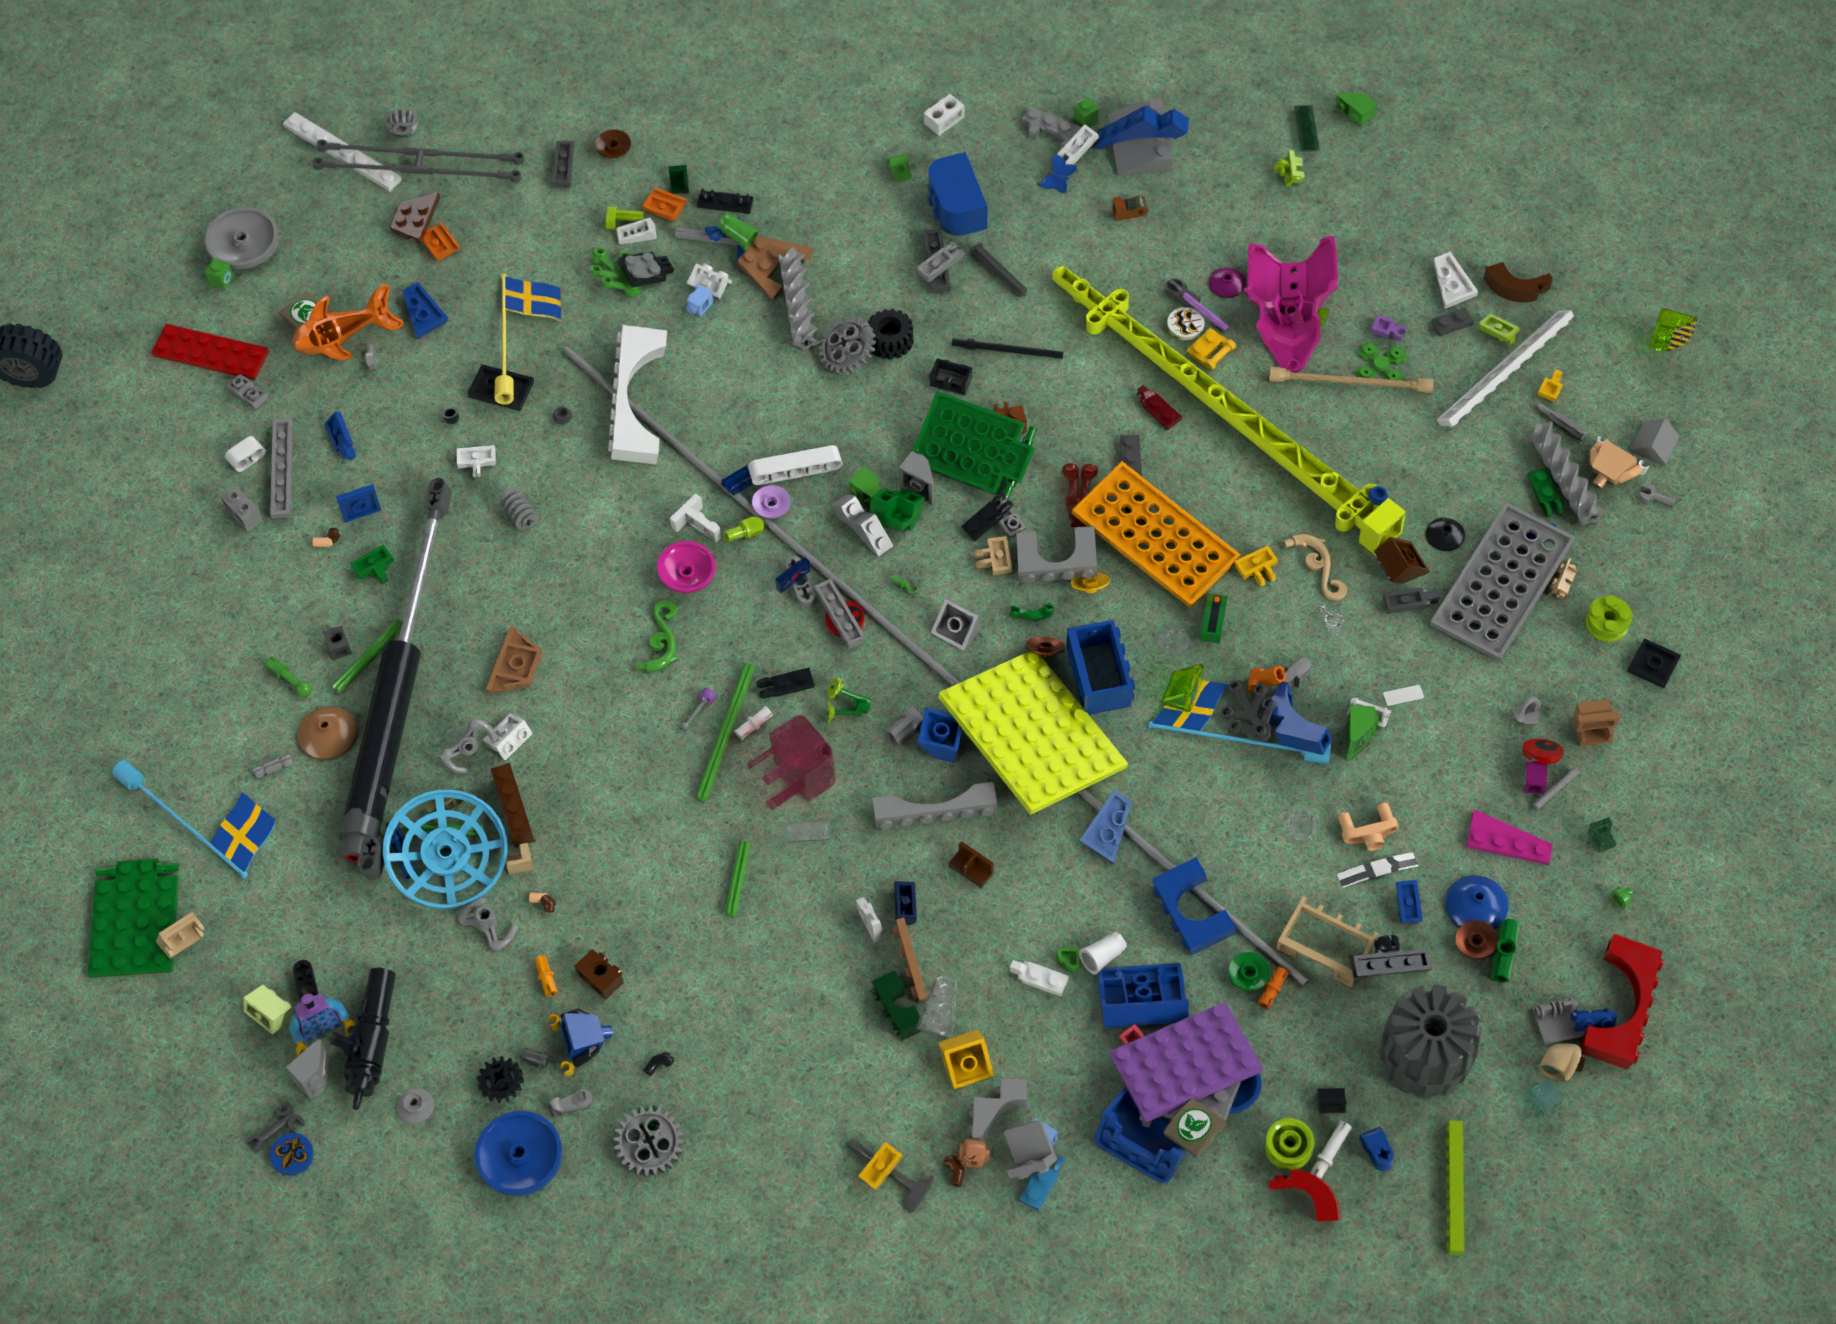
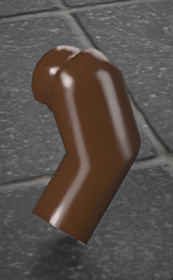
M947 1156L944 1158L943 1164L953 1172L951 1185L961 1187L965 1168L957 1160L956 1156Z

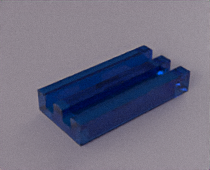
M748 465L721 480V486L733 496L753 485L751 478L744 482L745 479L750 477Z

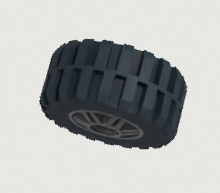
M22 324L0 326V379L10 382L14 386L43 388L51 384L56 378L63 356L57 341L51 339L50 335L44 334L42 330H36L32 326H22Z

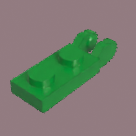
M1544 468L1528 472L1529 481L1545 516H1552L1551 504L1554 505L1558 515L1563 514L1562 503L1548 469Z

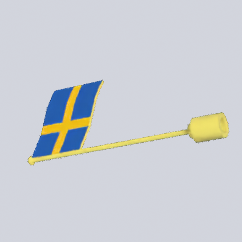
M501 274L502 375L495 379V400L499 404H510L514 400V380L506 375V310L523 315L548 317L561 321V288L546 283L522 281L507 277L506 274Z

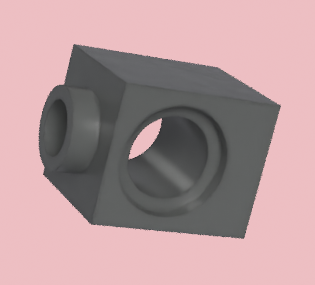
M342 626L332 627L323 632L333 660L352 654Z

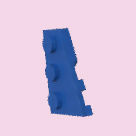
M419 282L402 290L417 339L448 322L446 314Z

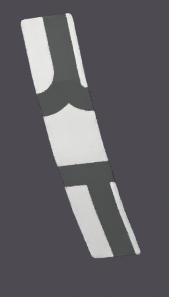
M1410 852L1373 861L1338 873L1337 876L1342 887L1345 888L1380 875L1418 867V863L1414 854Z

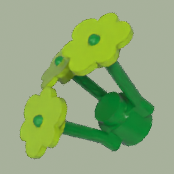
M839 677L833 678L827 689L828 699L834 700L836 695L840 696L841 693L852 697V708H855V710H834V707H831L830 701H828L826 704L827 725L830 724L831 719H834V715H857L861 717L862 712L868 713L871 698L843 689L844 685L841 684L843 678L840 681Z

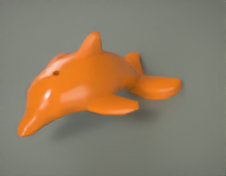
M382 285L372 293L364 310L327 313L330 297H323L312 309L309 320L296 329L292 338L294 348L303 355L322 353L332 359L346 360L350 359L353 354L339 345L368 324L372 323L386 330L400 329L404 322L387 309L390 286Z

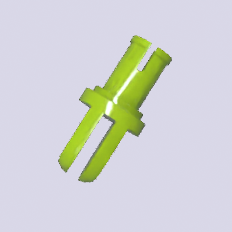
M756 516L742 520L738 523L737 527L724 531V538L729 543L741 537L744 539L754 537L762 533L764 522Z

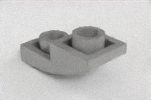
M240 374L226 386L234 395L254 409H257L269 398L265 391L254 386L251 380Z
M1003 500L1001 504H999L996 508L999 510L1000 506L1004 504L1006 500ZM1012 509L997 522L1009 538L1026 529L1018 514L1014 513Z

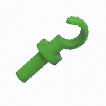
M894 576L890 579L901 585V589L907 588L909 594H916L919 590L918 586H916L917 590L911 591L909 589L910 584L905 579L902 581Z

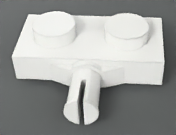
M495 445L457 449L458 469L473 468V477L481 476L480 467L496 465Z

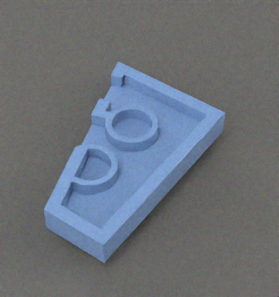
M1114 790L1081 837L1080 842L1114 864L1132 802Z

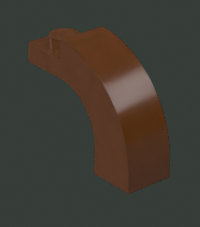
M1503 262L1486 267L1484 280L1493 292L1504 299L1522 303L1537 301L1538 293L1543 294L1550 290L1553 280L1550 273L1528 280L1516 278L1510 274Z

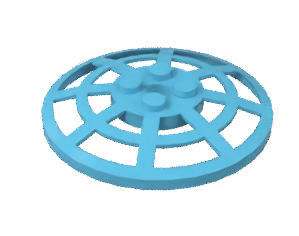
M451 789L426 792L404 804L390 821L383 841L385 868L396 888L413 902L435 909L463 907L486 895L501 877L508 854L505 829L494 810L474 795ZM444 798L464 800L472 803L476 808L470 816L458 811L445 810ZM435 799L436 812L423 816L415 823L405 816L419 804ZM483 811L495 824L500 836L499 840L488 842L484 830L476 822ZM446 817L457 818L465 823L459 830L447 827ZM438 818L439 828L431 831L429 834L420 828L428 821ZM400 822L409 829L403 842L402 853H390L391 838L396 826ZM471 827L478 833L482 843L469 844L465 835ZM414 834L423 841L421 852H409V845ZM443 847H449L452 852L449 856H442L440 850ZM501 848L500 864L495 876L491 879L483 874L488 863L489 850ZM483 852L482 861L478 869L468 864L472 853ZM410 861H423L427 869L420 877L412 869ZM391 862H404L407 873L415 881L408 890L396 878ZM463 870L472 876L464 883L454 886L453 875ZM433 874L445 876L446 887L428 884L427 881ZM476 880L486 885L475 896L456 903L455 892L469 887ZM421 887L432 892L447 893L448 904L427 902L414 895Z

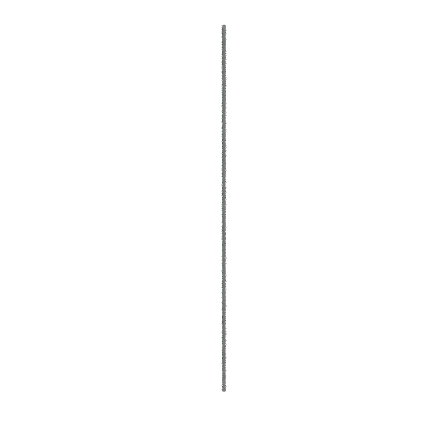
M568 346L563 348L562 351L611 394L616 393L613 385ZM628 398L632 412L751 514L761 518L765 526L827 579H832L836 587L952 686L961 683L774 522L758 515L754 511L753 505ZM1086 789L1077 792L1098 811L1104 806ZM1125 824L1123 833L1169 871L1176 867ZM1199 886L1190 889L1217 913L1225 910L1223 906ZM1227 911L1235 925V929L1277 965L1289 972V975L1303 987L1308 983L1309 980Z

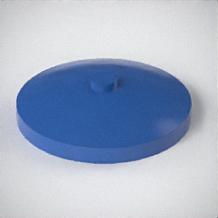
M528 1111L509 1112L494 1119L480 1134L475 1148V1163L483 1181L493 1190L509 1196H524L545 1187L558 1172L563 1156L561 1139L552 1123L543 1116Z

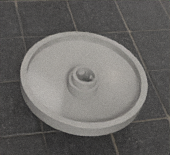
M250 207L235 208L224 212L212 221L205 234V246L212 260L215 258L229 263L231 269L236 270L252 268L263 263L274 253L279 242V232L273 218L262 210Z

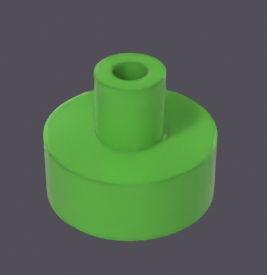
M1617 887L1610 893L1612 900L1622 909L1632 902L1630 896L1633 894V891L1629 887L1625 890L1622 887Z

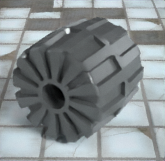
M1422 985L1412 989V996L1406 999L1402 995L1396 1001L1384 1026L1381 1041V1060H1384L1386 1066L1385 1073L1390 1080L1393 1079L1400 1086V1090L1405 1093L1420 1095L1421 1098L1430 1099L1435 1095L1443 1094L1445 1096L1453 1092L1458 1083L1464 1082L1474 1065L1481 1036V1030L1478 1026L1479 1017L1472 1006L1466 1007L1467 998L1459 992L1455 991L1450 995L1446 993L1447 987L1433 985L1431 991H1425Z

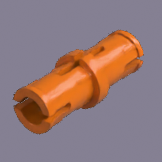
M1277 967L1270 981L1265 984V990L1257 1002L1261 1007L1269 1009L1276 995L1280 994L1281 986L1289 974L1284 968Z

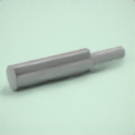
M1541 403L1536 405L1538 409L1550 416L1551 421L1581 441L1586 437L1587 430L1557 410L1553 412Z

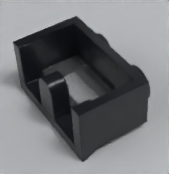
M937 358L930 373V386L965 396L973 377L972 368L964 364L960 365L949 360Z

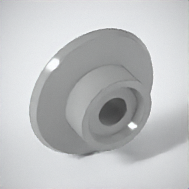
M418 1088L406 1091L397 1102L399 1117L411 1124L425 1121L434 1109V1100L431 1094L426 1090ZM418 1102L416 1106H411L412 1103Z

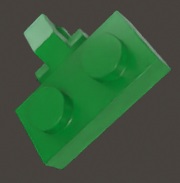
M383 544L351 562L350 565L360 580L368 576L372 578L376 576L380 583L384 584L389 581L384 571L387 570V565L394 562V559Z

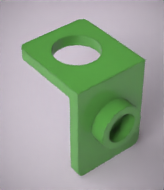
M907 155L886 159L887 162H890L894 182H901L912 178Z

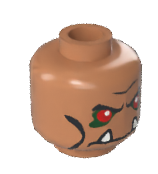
M965 1139L963 1143H959L957 1160L960 1161L963 1167L980 1169L984 1162L988 1163L990 1150L986 1149L984 1141Z

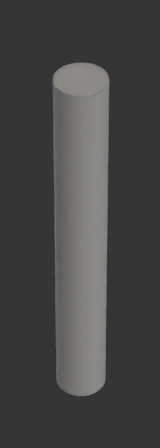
M1573 767L1532 804V807L1539 810L1579 774V770Z

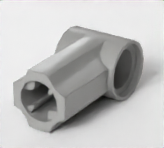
M909 707L902 714L901 719L886 731L887 736L894 744L899 745L913 732L918 733L921 730L924 716L914 707Z

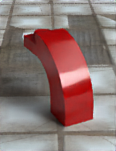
M1290 1170L1291 1179H1288V1175H1275V1180H1269V1189L1272 1190L1299 1188L1306 1191L1315 1204L1316 1222L1341 1220L1340 1205L1336 1194L1319 1176L1302 1170Z

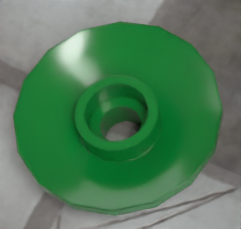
M1244 952L1235 956L1230 962L1228 969L1229 978L1232 983L1245 991H1257L1263 988L1269 981L1271 974L1270 966L1266 959L1253 952ZM1250 972L1253 976L1247 977L1245 973Z

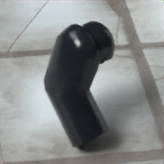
M669 1052L657 1054L650 1059L643 1071L647 1075L652 1076L659 1065L671 1066L674 1063V1057Z

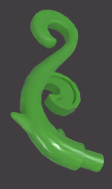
M665 599L657 602L654 606V617L663 632H657L651 636L650 646L655 651H661L665 648L664 643L661 642H667L665 654L659 659L656 657L652 661L637 662V670H647V672L659 671L679 659L678 656H675L676 640L674 635L659 615L660 610L666 608L670 612L664 618L666 620L674 618L678 613V607L674 601Z

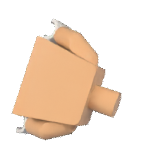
M1598 436L1597 442L1590 450L1592 471L1597 474L1592 483L1596 487L1602 489L1607 481L1616 485L1633 479L1638 475L1646 474L1649 465L1643 467V460H1640L1637 464L1636 457L1609 442L1608 439H1605L1603 442L1600 441L1601 436Z

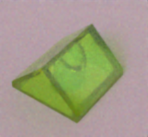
M1201 663L1174 671L1161 703L1190 713L1203 683L1204 665Z

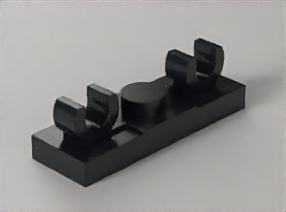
M701 189L697 208L751 214L754 197L749 194L744 196L739 193L732 194Z

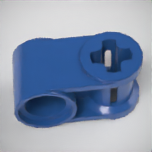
M1379 1126L1360 1134V1142L1369 1155L1374 1167L1379 1171H1388L1392 1167L1394 1152L1382 1128Z

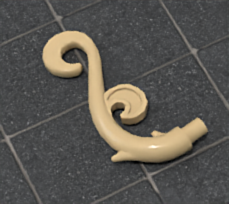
M1298 534L1291 536V539L1283 541L1285 548L1300 545L1306 548V545L1316 549L1321 556V560H1316L1319 556L1317 553H1309L1305 558V564L1313 571L1322 569L1321 585L1324 596L1331 601H1340L1346 596L1347 586L1342 581L1331 580L1330 585L1338 588V591L1335 593L1330 592L1327 588L1331 561L1329 552L1323 542H1326L1325 539L1316 538L1308 534Z

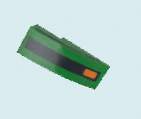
M1208 593L1200 641L1220 644L1228 596Z

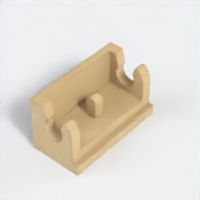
M191 912L160 932L156 943L171 959L204 937L202 932L204 927L195 914Z

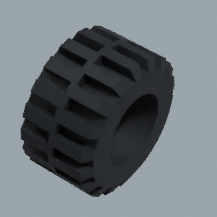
M891 308V310L883 309V312L878 311L876 316L872 315L867 323L873 329L872 333L875 334L873 340L876 342V344L871 345L875 349V351L871 352H875L876 356L881 355L883 359H886V357L893 359L895 356L900 358L901 354L906 355L908 353L907 350H911L914 342L913 324L911 318H908L906 313L902 314L901 310L895 311V309ZM890 331L898 333L893 336L883 335V333Z

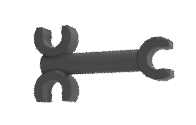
M285 1101L288 1108L284 1112L280 1111L279 1108L275 1109L277 1115L281 1117L280 1120L260 1135L248 1137L247 1141L249 1144L258 1141V1144L253 1147L255 1152L262 1150L264 1142L287 1124L293 1133L296 1132L293 1127L295 1122H300L303 1126L305 1125L303 1118L293 1112L290 1102Z

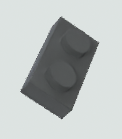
M1465 307L1431 320V324L1439 337L1471 326L1474 322Z

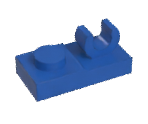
M1417 880L1396 882L1401 924L1422 922Z

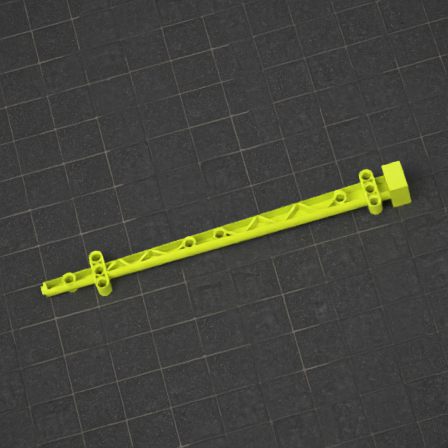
M1065 266L1057 267L1053 271L1052 280L1069 293L1075 302L1081 303L1090 310L1086 315V330L1088 333L1093 335L1099 334L1108 326L1111 327L1337 510L1335 519L1337 530L1346 532L1354 526L1360 529L1359 543L1375 556L1374 550L1389 537L1397 538L1402 534L1406 511L1389 498L1381 505L1371 503L1368 494L1377 485L1367 484L1362 489H1357L1125 313L1129 307V294L1126 290L1117 289L1105 298L1092 288L1087 280L1080 279Z

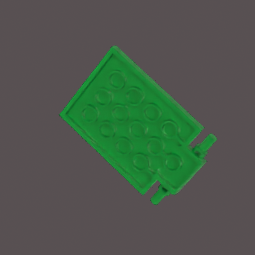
M937 391L912 451L916 454H922L928 459L931 471L997 495L1003 478H1007L1003 493L1006 495L1005 499H1009L1012 489L1016 487L1017 483L1021 484L1035 448L1032 446L1034 441L1032 440L1037 428L1030 426L1026 437H1023L1022 442H1020L1019 439L1025 426L1023 422Z
M159 859L117 861V865H110L109 868L95 869L96 877L110 876L111 878L116 877V879L95 881L87 974L89 978L173 972L174 957L169 959L156 943L160 932L176 923L179 878L177 875L159 877V874L179 871V863L165 864L164 862H159Z

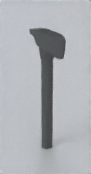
M853 1138L847 1143L849 1147L869 1161L875 1155ZM893 1169L889 1176L905 1186L910 1192L902 1200V1203L910 1212H914L928 1193L934 1176L931 1175L928 1180L917 1183L908 1179L896 1169Z

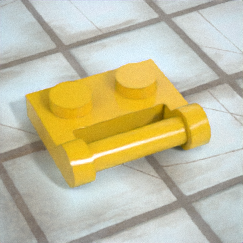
M1209 328L1186 350V355L1209 371H1212L1229 351H1233L1236 348V344L1231 339H1226L1212 328ZM1220 345L1223 346L1211 359H1207Z

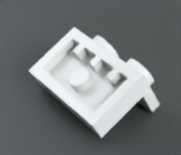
M696 263L687 284L692 287L699 284L712 291V296L720 299L727 284L731 285L732 283L728 278L729 275L720 270L718 273L712 271L713 267L705 263L702 266Z
M510 713L494 728L498 737L497 742H492L489 735L482 741L487 747L497 751L502 759L506 760L532 735V731L523 719Z

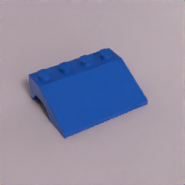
M1181 963L1102 968L1097 973L1104 1028L1132 1026L1134 1024L1138 1026L1176 1023L1188 1018V999L1185 997Z

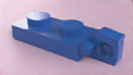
M335 411L325 422L326 429L335 451L339 452L343 459L353 460L356 457V453L352 447V439L341 412Z

